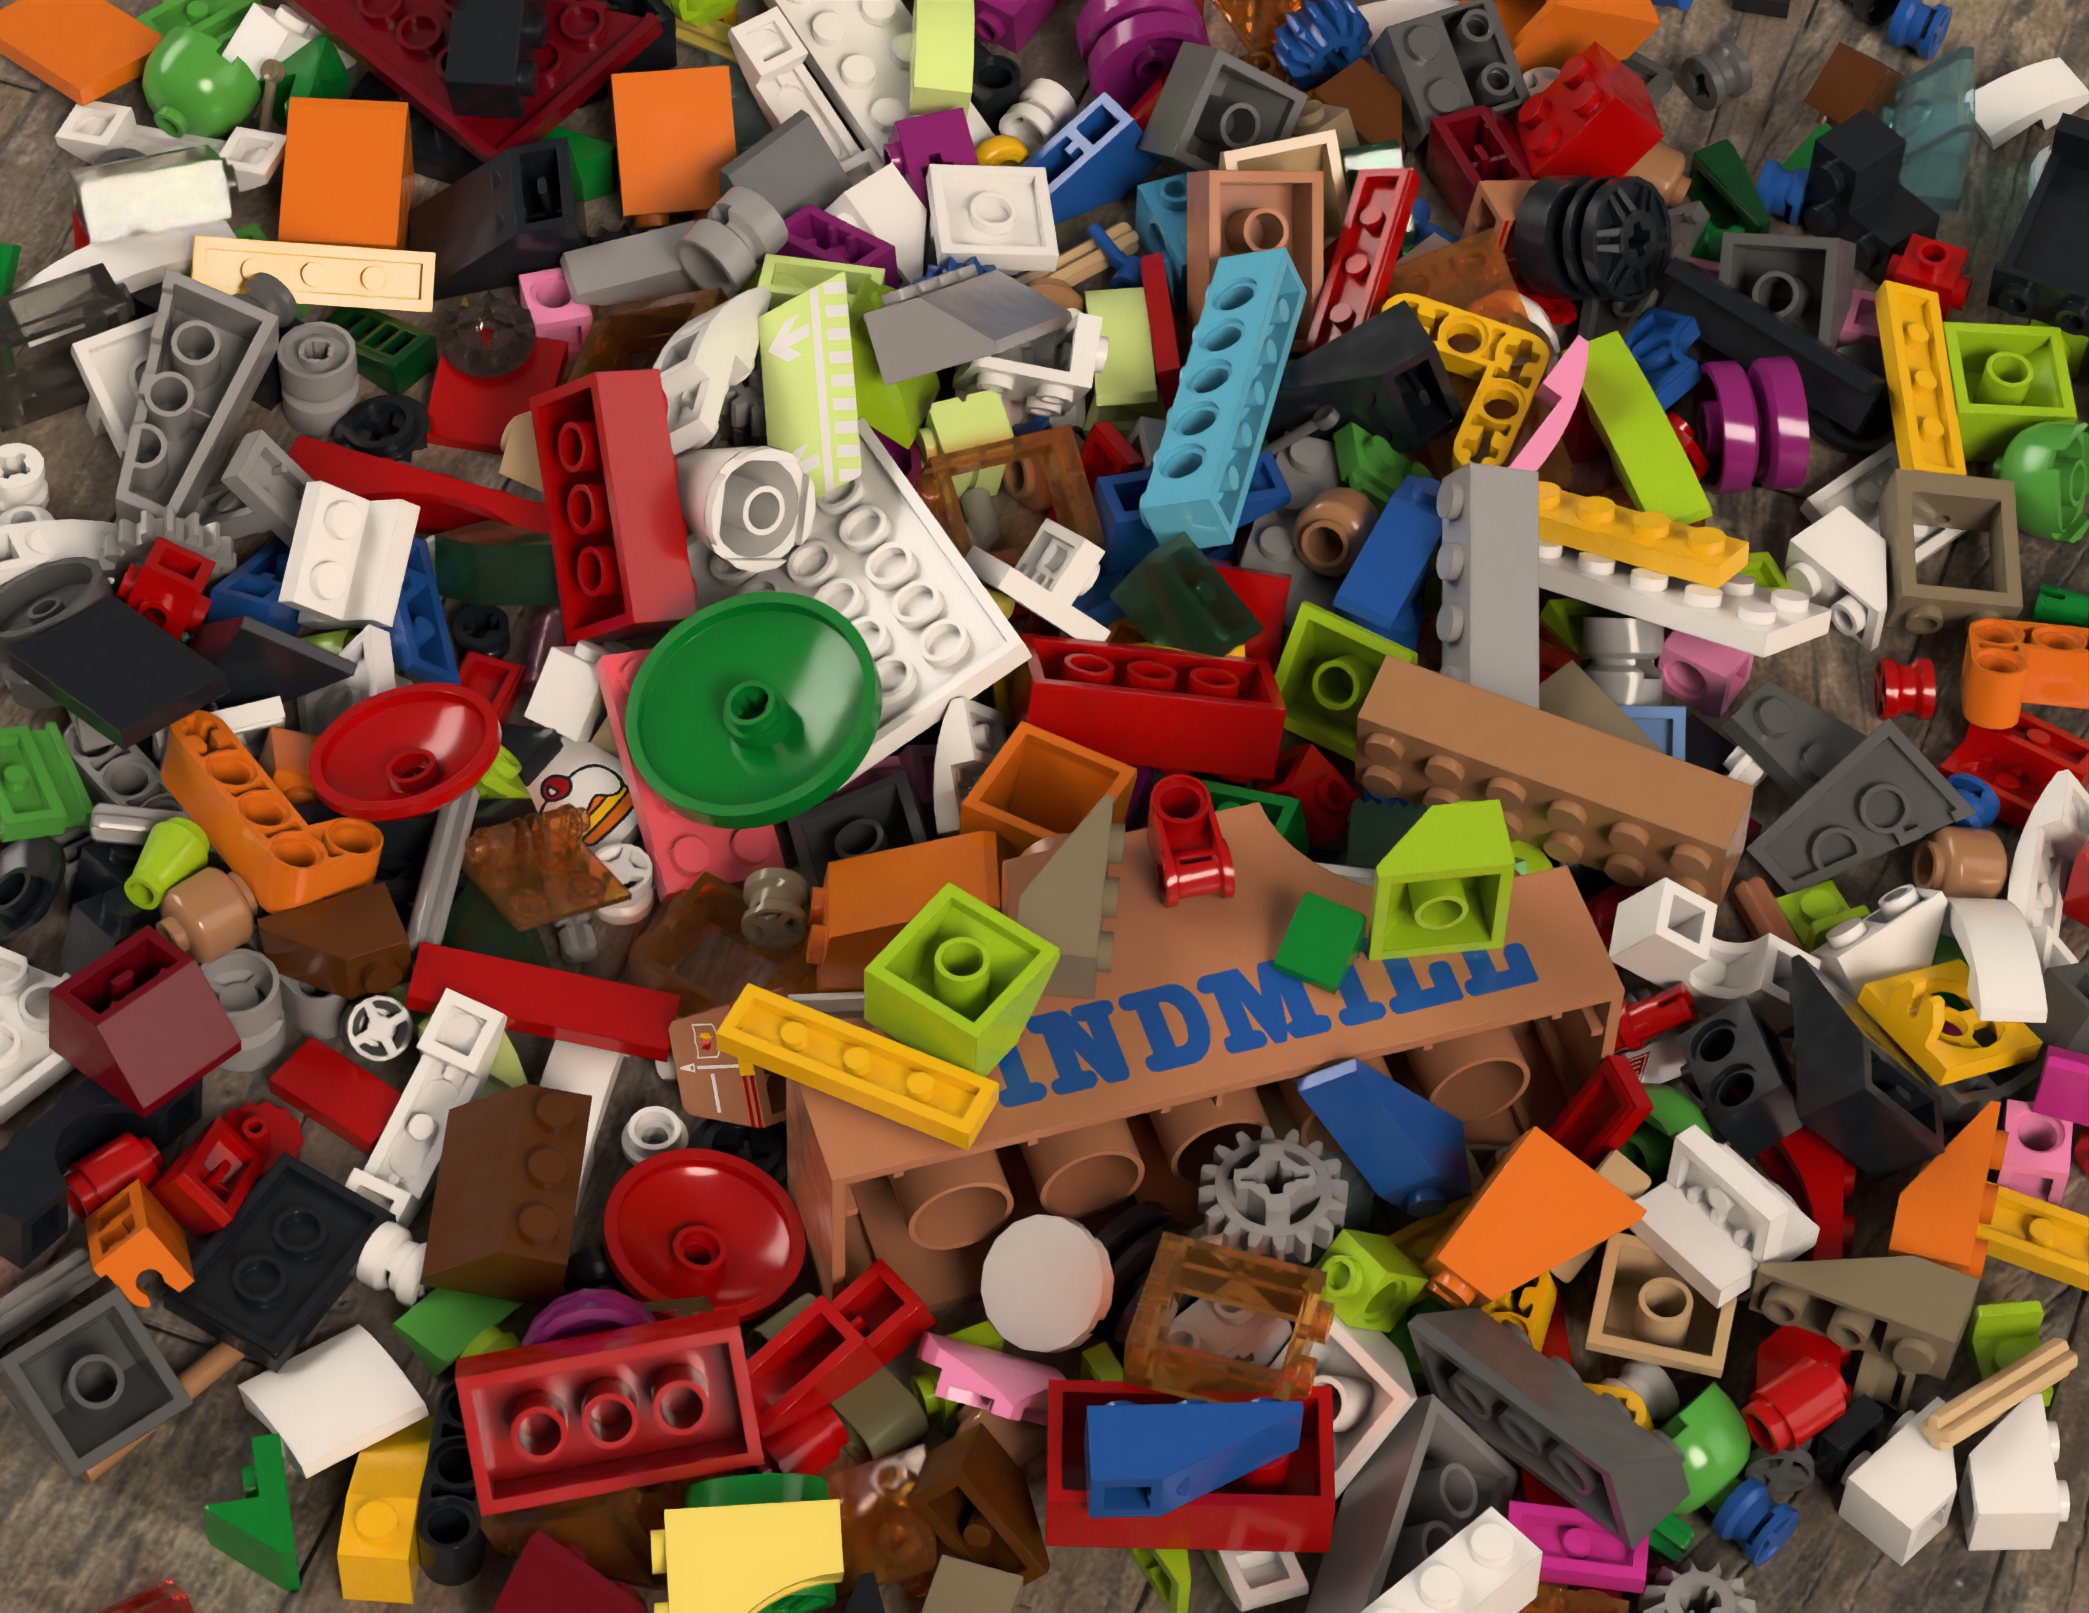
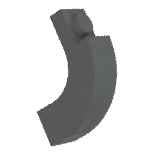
M2085 962L2049 967L2044 972L2043 981L2048 1009L2046 1023L2024 1022L2043 1042L2035 1060L1940 1087L1914 1063L1941 1097L1943 1120L1947 1124L1959 1122L1965 1128L1992 1100L2001 1102L1997 1127H1999L2007 1099L2024 1102L2034 1101L2048 1045L2089 1055V966ZM1993 1033L1979 1044L1982 1047H1988L1996 1042L1997 1036Z

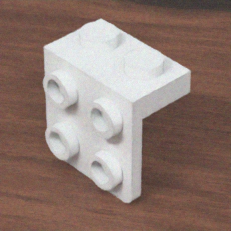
M1079 312L1056 336L1051 368L987 356L964 363L954 374L952 388L964 391L966 395L994 389L1000 394L1001 400L1025 403L1024 410L1028 413L1045 417H1058L1061 415V411L1068 412L1092 389L1094 372L1102 373L1104 369L1109 339L1108 337L1100 336L1103 317Z

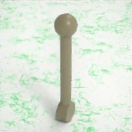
M274 59L264 61L260 69L261 78L265 81L258 130L270 132L277 83L281 82L285 76L284 64Z

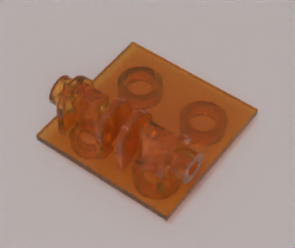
M1493 227L1394 268L1388 288L1391 298L1403 293L1417 294L1535 335ZM1434 326L1433 336L1430 335L1433 341H1437L1438 326ZM1455 334L1447 341L1452 349L1461 353H1470L1480 347V342L1470 334Z
M568 803L561 805L557 809L543 812V817L538 813L528 814L524 820L518 817L511 819L507 823L489 828H478L475 830L473 837L467 838L465 842L466 850L461 869L519 932L589 911H595L631 900L632 893L582 841L583 833L588 832L591 827L589 814L584 807L575 808V806Z
M925 1444L822 1477L828 1479L829 1500H840L844 1573L842 1582L835 1583L836 1601L852 1595L860 1574L873 1571L875 1572L878 1587L897 1582L905 1588L906 1595L910 1597L921 1598L928 1595L938 1567L936 1533L907 1500L928 1454Z

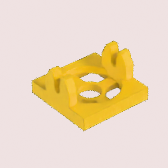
M1961 959L1866 983L1857 999L1860 1006L1939 1087L2035 1060L2043 1044L2024 1022L1979 1020L1967 994L1970 968ZM1940 991L1953 993L1958 996L1969 1010L1960 1012L1954 1008L1945 1006V1000L1940 995L1932 996L1931 994ZM1945 1021L1954 1024L1963 1035L1951 1036L1941 1032ZM1988 1027L1997 1036V1040L1988 1047H1982L1972 1036L1975 1030Z

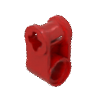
M1173 774L1162 778L1154 785L1150 794L1147 843L1155 865L1157 887L1163 906L1165 908L1176 907L1179 899L1218 893L1221 899L1234 897L1235 877L1233 862L1228 844L1222 838L1208 788L1199 779L1186 774Z

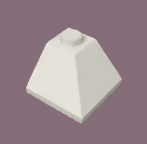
M1322 1304L1315 1308L1256 1383L1261 1385L1332 1386L1335 1501L1417 1400L1416 1391L1403 1353L1381 1331L1348 1327L1327 1305Z

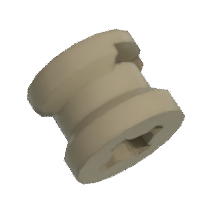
M781 867L764 868L750 874L745 880L743 888L744 902L749 907L741 919V930L745 938L757 946L769 949H783L794 946L802 941L807 933V917L803 909L809 900L808 882L795 871Z
M1864 1351L1852 1393V1401L1856 1402L1863 1394H1866L1872 1400L1886 1404L1891 1413L1902 1416L1906 1413L1917 1374L1902 1369L1895 1362ZM1899 1372L1906 1375L1904 1386L1896 1385Z

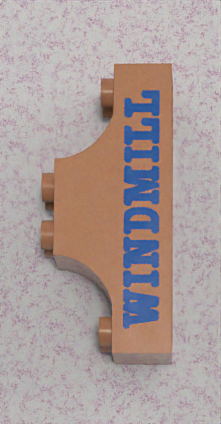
M1260 802L1215 811L1222 838L1228 844L1233 862L1235 894L1232 898L1221 899L1218 893L1179 899L1176 907L1165 908L1159 895L1155 865L1147 843V828L1125 832L1122 865L1109 864L1108 877L1120 878L1116 919L1103 918L1102 931L1114 932L1111 973L1097 972L1094 999L1041 995L1017 1044L986 1076V1078L999 1083V1100L969 1151L786 1078L788 1195L797 1207L803 1222L806 1239L805 1258L818 1296L823 1294L831 1302L881 1257L925 1303L930 1312L982 1300L980 1289L983 1263L995 1239L1012 1223L1036 1214L1073 1218L1084 1226L1082 1227L1095 1237L1110 1221L1129 1207L1145 1201L1161 1203L1172 1213L1176 1222L1184 1223L1192 1231L1205 1223V1214L1198 1213L1197 1210L1198 1190L1200 1188L1203 1164H1213L1214 1148L1218 1144L1234 1151L1235 1135L1240 1131L1248 1135L1252 1142L1260 1140L1263 1126H1270L1275 1139L1285 1140L1286 1135L1291 1129L1299 1130V1145L1305 1148L1317 1140L1324 1143L1322 1161L1338 1158L1341 1162L1340 1180L1348 1181L1349 1189L1346 1210L1379 1202L1373 1188L1298 1093L1297 1079L1357 1058L1461 1120L1465 1143L1510 1146L1514 1140L1534 1126L1546 1132L1607 1055H1614L1625 993L1624 986L1568 866L1564 865L1522 876L1515 870L1503 948L1368 961L1366 948L1374 887L1337 875L1311 861L1296 850L1270 822ZM1072 833L1055 834L1043 838L1027 848L1020 857L1003 860L1002 914L1017 922L1020 895ZM1306 892L1316 894L1362 913L1367 919L1364 947L1335 995L1273 969L1275 957L1298 904ZM864 1018L842 1019L843 1021H846L848 1023H851L853 1025H856L858 1027H861L863 1029H866L868 1031H871L873 1033H876L878 1035L901 1043L898 1040L891 1037L890 1035L883 1032L882 1030L873 1026L869 1022L865 1021Z

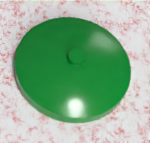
M755 592L730 597L713 603L680 622L657 643L641 665L633 681L626 706L625 731L629 752L649 789L669 809L684 818L699 824L725 829H749L776 824L794 818L823 802L836 792L860 766L872 745L880 722L882 711L881 679L876 663L858 630L846 617L825 603L807 596L787 592Z

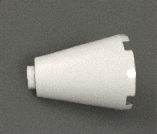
M772 446L685 450L675 455L678 465L676 480L682 515L687 523V529L728 565L755 573L776 569L788 561L782 558L795 544L802 546L809 536L816 512L815 486L810 475L803 473L801 467L796 462L799 460L791 453Z

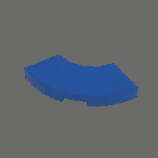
M1651 307L1636 322L1629 332L1625 344L1665 411L1703 379L1697 361L1686 356L1688 348L1701 334L1695 317Z

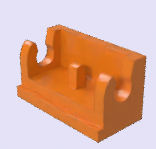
M139 1178L84 1219L92 1269L100 1278L107 1275L117 1287L119 1286L126 1298L136 1306L148 1308L151 1305L146 1290L140 1288L136 1283L138 1275L145 1270L152 1269L161 1273L164 1282L179 1293L195 1281L184 1230Z

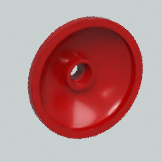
M419 683L401 686L369 697L337 717L322 732L314 744L309 757V777L318 798L324 805L339 814L370 822H394L420 817L456 801L481 780L499 752L502 740L501 726L491 703L484 696L470 688L450 683Z
M698 1148L676 1149L653 1155L641 1161L626 1172L615 1185L607 1201L602 1220V1243L606 1258L615 1276L641 1303L672 1319L737 1307L739 1323L755 1319L776 1307L788 1295L797 1281L805 1256L806 1239L803 1222L797 1207L784 1188L756 1165L737 1156L716 1150ZM689 1259L698 1260L703 1265L694 1264Z

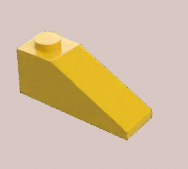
M427 1416L359 1451L346 1496L337 1551L342 1597L345 1600L413 1604L420 1563L417 1515L435 1417Z

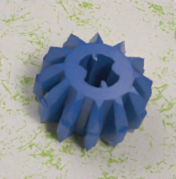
M1303 0L1301 8L1297 11L1285 12L1287 23L1278 26L1274 30L1277 41L1272 49L1276 54V60L1291 80L1295 83L1297 82L1302 89L1311 86L1317 87L1325 83L1360 57L1364 58L1371 53L1368 42L1373 34L1369 29V23L1350 0H1315L1314 2Z

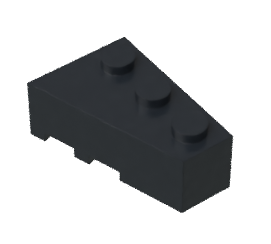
M462 0L461 9H453L445 85L454 115L524 119L528 96L535 97L539 86V66L537 61H535L538 48H545L548 42L549 19L547 13H545L547 0Z

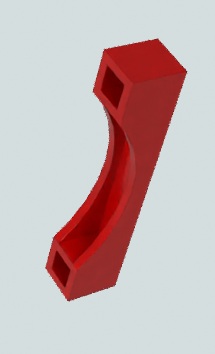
M298 435L287 455L314 481L326 482L370 501L403 499L420 506L415 533L432 535L440 533L452 534L465 542L498 554L525 571L544 588L556 606L562 609L546 505L544 503L515 496L504 490L490 489L458 480L447 474L433 473L401 464L390 458H380L348 449L333 442H323L302 435Z
M1803 1126L1758 1154L1756 1162L1774 1183L1778 1184L1794 1199L1800 1210L1820 1227L1816 1245L1804 1252L1805 1261L1842 1259L1843 1254L1851 1255L1854 1242L1855 1215L1843 1213L1844 1199H1852L1856 1164L1847 1161L1835 1147L1820 1135ZM1781 1325L1757 1349L1749 1384V1399L1754 1391L1804 1356L1810 1357L1817 1362L1826 1361L1840 1373V1367H1849L1852 1350L1840 1347L1831 1339L1802 1328ZM1845 1383L1847 1395L1844 1396L1846 1410H1848L1852 1403V1385ZM1833 1423L1815 1435L1813 1446L1810 1449L1818 1448L1821 1434Z

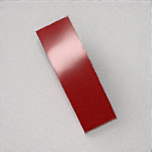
M881 1257L831 1302L821 1294L746 1361L759 1433L764 1439L834 1402L900 1355L923 1335V1331H928L937 1323L925 1303Z

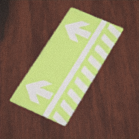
M844 271L758 318L767 446L789 452L799 460L796 462L804 474L810 475L815 486V500L860 477L863 473L846 273Z

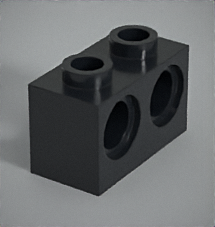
M1744 995L1677 1037L1687 1060V1063L1680 1067V1071L1694 1095L1700 1101L1704 1100L1706 1107L1700 1111L1708 1122L1712 1137L1716 1143L1724 1144L1729 1141L1746 1161H1749L1803 1127L1794 1108V1097L1797 1094L1796 1076L1776 1031Z

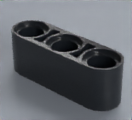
M455 1380L449 1382L442 1389L437 1401L417 1515L421 1567L429 1579L444 1586L462 1585L471 1581L480 1572L484 1562L491 1515L481 1517L464 1424L461 1423L463 1418ZM456 1478L472 1479L465 1483L456 1484L450 1482ZM456 1537L462 1539L453 1544L439 1543V1541L446 1538Z

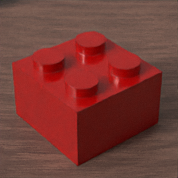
M1596 41L1583 53L1572 56L1562 67L1559 77L1541 94L1537 93L1531 96L1523 104L1518 117L1514 120L1532 176L1538 181L1545 176L1559 174L1622 177L1665 136L1644 81Z

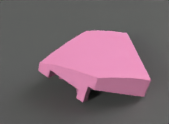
M923 1331L916 1356L931 1365L942 1368L935 1396L985 1409L991 1412V1414L1010 1420L1020 1421L1022 1419L1046 1426L1049 1379L1066 1380L1064 1375L1051 1365Z

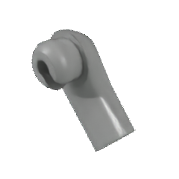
M973 488L962 495L961 505L967 524L956 523L957 532L955 534H952L948 529L945 531L964 559L973 545L987 552L999 540L1001 535L991 495L984 488Z

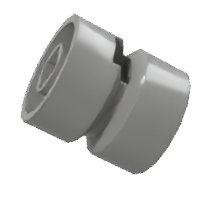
M743 186L732 187L710 209L707 214L708 219L699 220L675 246L676 258L688 277L703 291L722 300L732 299L753 278L756 273V263L763 266L765 254L775 255L789 239L788 229L776 209L763 196Z
M323 321L307 322L292 328L282 336L277 349L284 416L291 427L303 434L316 437L332 436L335 433L339 420L361 402L355 341L347 330L337 324Z
M1583 617L1582 651L1592 658L1591 665L1583 669V671L1616 705H1663V671L1654 666V659L1664 653V626L1635 617Z
M233 949L214 962L202 963L200 969L241 1039V1051L218 1067L233 1072H252L268 1066L280 1056L286 1045L287 1035L285 1013L282 1008L280 975L274 963L262 953L249 949Z

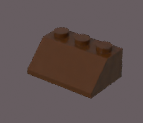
M523 1084L449 1109L420 1285L547 1307L559 1297L569 1259L592 1102L591 1095Z

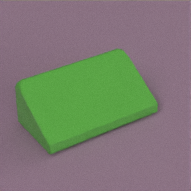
M435 1288L391 1326L436 1378L452 1365L456 1359L460 1358L465 1348L475 1337L491 1326H498L524 1303Z

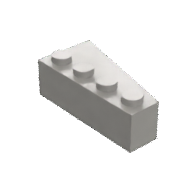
M166 267L162 284V295L158 313L155 315L146 367L139 387L133 424H131L115 496L118 527L119 520L123 518L135 524L140 523L141 511L148 510L154 518H164L167 508H174L176 517L184 519L194 512L279 347V316Z

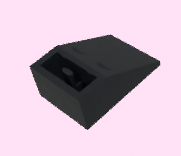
M567 137L508 148L409 211L411 251L436 253L433 301L518 285V275L560 268V259L563 252L588 246L583 184Z
M1403 300L1285 366L1265 436L1270 444L1284 436L1285 431L1290 432L1311 420L1320 407L1331 404L1340 415L1338 422L1328 430L1318 429L1307 436L1334 442L1333 434L1348 423L1353 422L1371 435H1378L1384 438L1392 449L1398 453L1415 451L1460 426L1465 414L1435 343L1407 302Z
M1800 954L1792 957V988L1789 992V998L1794 1015L1795 1040L1792 1043V1055L1796 1063L1797 1085L1794 1108L1803 1126L1810 1131L1816 1132L1835 1147L1847 1161L1855 1163L1878 1182L1944 1153L1942 1099L1903 1049L1855 999Z

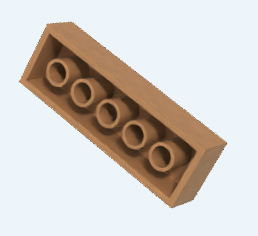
M1386 655L1357 716L1354 781L1363 784L1370 792L1384 798L1398 797L1423 806L1426 810L1432 805L1450 804L1460 800L1484 801L1500 799L1510 842L1519 840L1541 848L1551 858L1565 864L1580 863L1602 871L1613 881L1625 886L1640 885L1647 888L1666 877L1717 904L1718 911L1744 851L1755 786Z

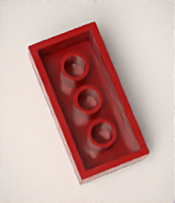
M659 369L594 372L530 397L529 402L567 645L577 644L579 640L591 643L631 640L675 626L696 613L697 587L691 576L686 544L687 523L681 512L676 480L678 465L671 448L667 422L668 401L666 394L662 390Z
M1019 633V637L1033 657L1012 672L1007 704L1014 729L1017 728L1021 721H1024L1124 764L1154 767L1157 771L1169 776L1173 774L1190 775L1194 771L1217 774L1220 778L1234 783H1250L1254 778L1274 779L1287 708L1268 660Z
M737 1307L456 1359L455 1381L481 1517L765 1464Z
M1049 1379L1046 1420L1045 1546L1329 1553L1335 1515L1332 1386ZM1263 1397L1278 1399L1281 1402L1303 1401L1299 1449L1160 1517L1088 1518L1084 1450L1087 1406H1102L1121 1400L1131 1401L1138 1405L1176 1404L1187 1399H1200L1209 1403H1242Z

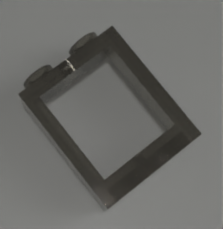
M208 144L68 170L78 226L90 244L233 217L230 201L239 200L238 183L233 165H228L226 158H221Z
M103 262L0 298V429L2 433L89 402L90 393L70 351L16 369L12 348L94 319L97 320L98 334L129 323L128 319L136 316L132 296L124 282L115 284Z

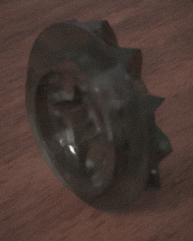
M488 290L484 298L470 300L464 296L461 305L457 309L446 310L442 329L439 330L440 346L445 359L458 371L478 378H494L513 372L528 360L535 348L536 328L530 309L520 307L513 295L506 299L496 298ZM486 321H491L496 330L492 335V340H489V348H484L483 340H480L479 335Z

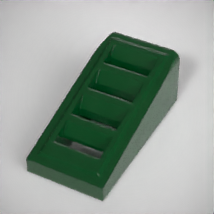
M1724 139L1695 151L1689 176L1692 181L1686 195L1693 202L1699 200L1702 202L1710 214L1709 219L1717 228L1728 229L1735 225L1744 227L1745 233L1769 234L1771 219L1733 144L1728 139Z
M341 307L323 321L337 324L343 329L350 323L354 324L348 330L354 341L363 332L368 333L361 341H355L357 373L389 394L402 395L438 365L436 338L417 326L367 308ZM379 341L382 343L378 348H373ZM393 350L397 352L395 355H391L390 353Z

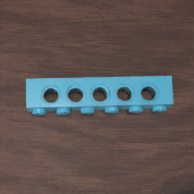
M1286 247L1219 258L1212 282L1206 288L1204 308L1199 324L1193 329V343L1186 365L1180 370V384L1173 406L1167 412L1166 429L1160 448L1154 453L1153 470L1146 492L1141 495L1139 503L1142 522L1148 530H1152L1164 554L1233 544L1307 295L1304 284Z

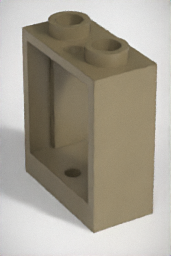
M1895 469L1878 499L1880 536L1886 540L1887 609L1885 627L1904 628L1916 634L1944 632L1968 636L1970 624L1976 620L1984 618L2016 620L2023 609L2014 481ZM1914 525L1989 532L1992 591L1917 584Z

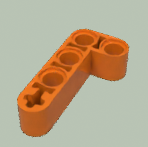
M1984 618L1972 622L1968 631L1960 679L1964 717L1972 724L1983 728L2007 729L2018 724L2022 703L2089 710V628L1996 618Z
M196 710L170 725L160 771V778L163 784L193 822L206 833L209 842L231 870L245 881L256 901L264 910L273 915L374 884L384 841L381 831L374 824L351 817H342L308 825L233 731L217 715L208 711Z

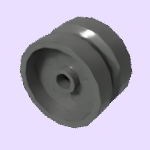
M88 557L59 559L29 570L0 588V662H2L0 671L18 705L27 709H51L61 706L11 669L8 651L113 595L115 596L113 588L98 561Z

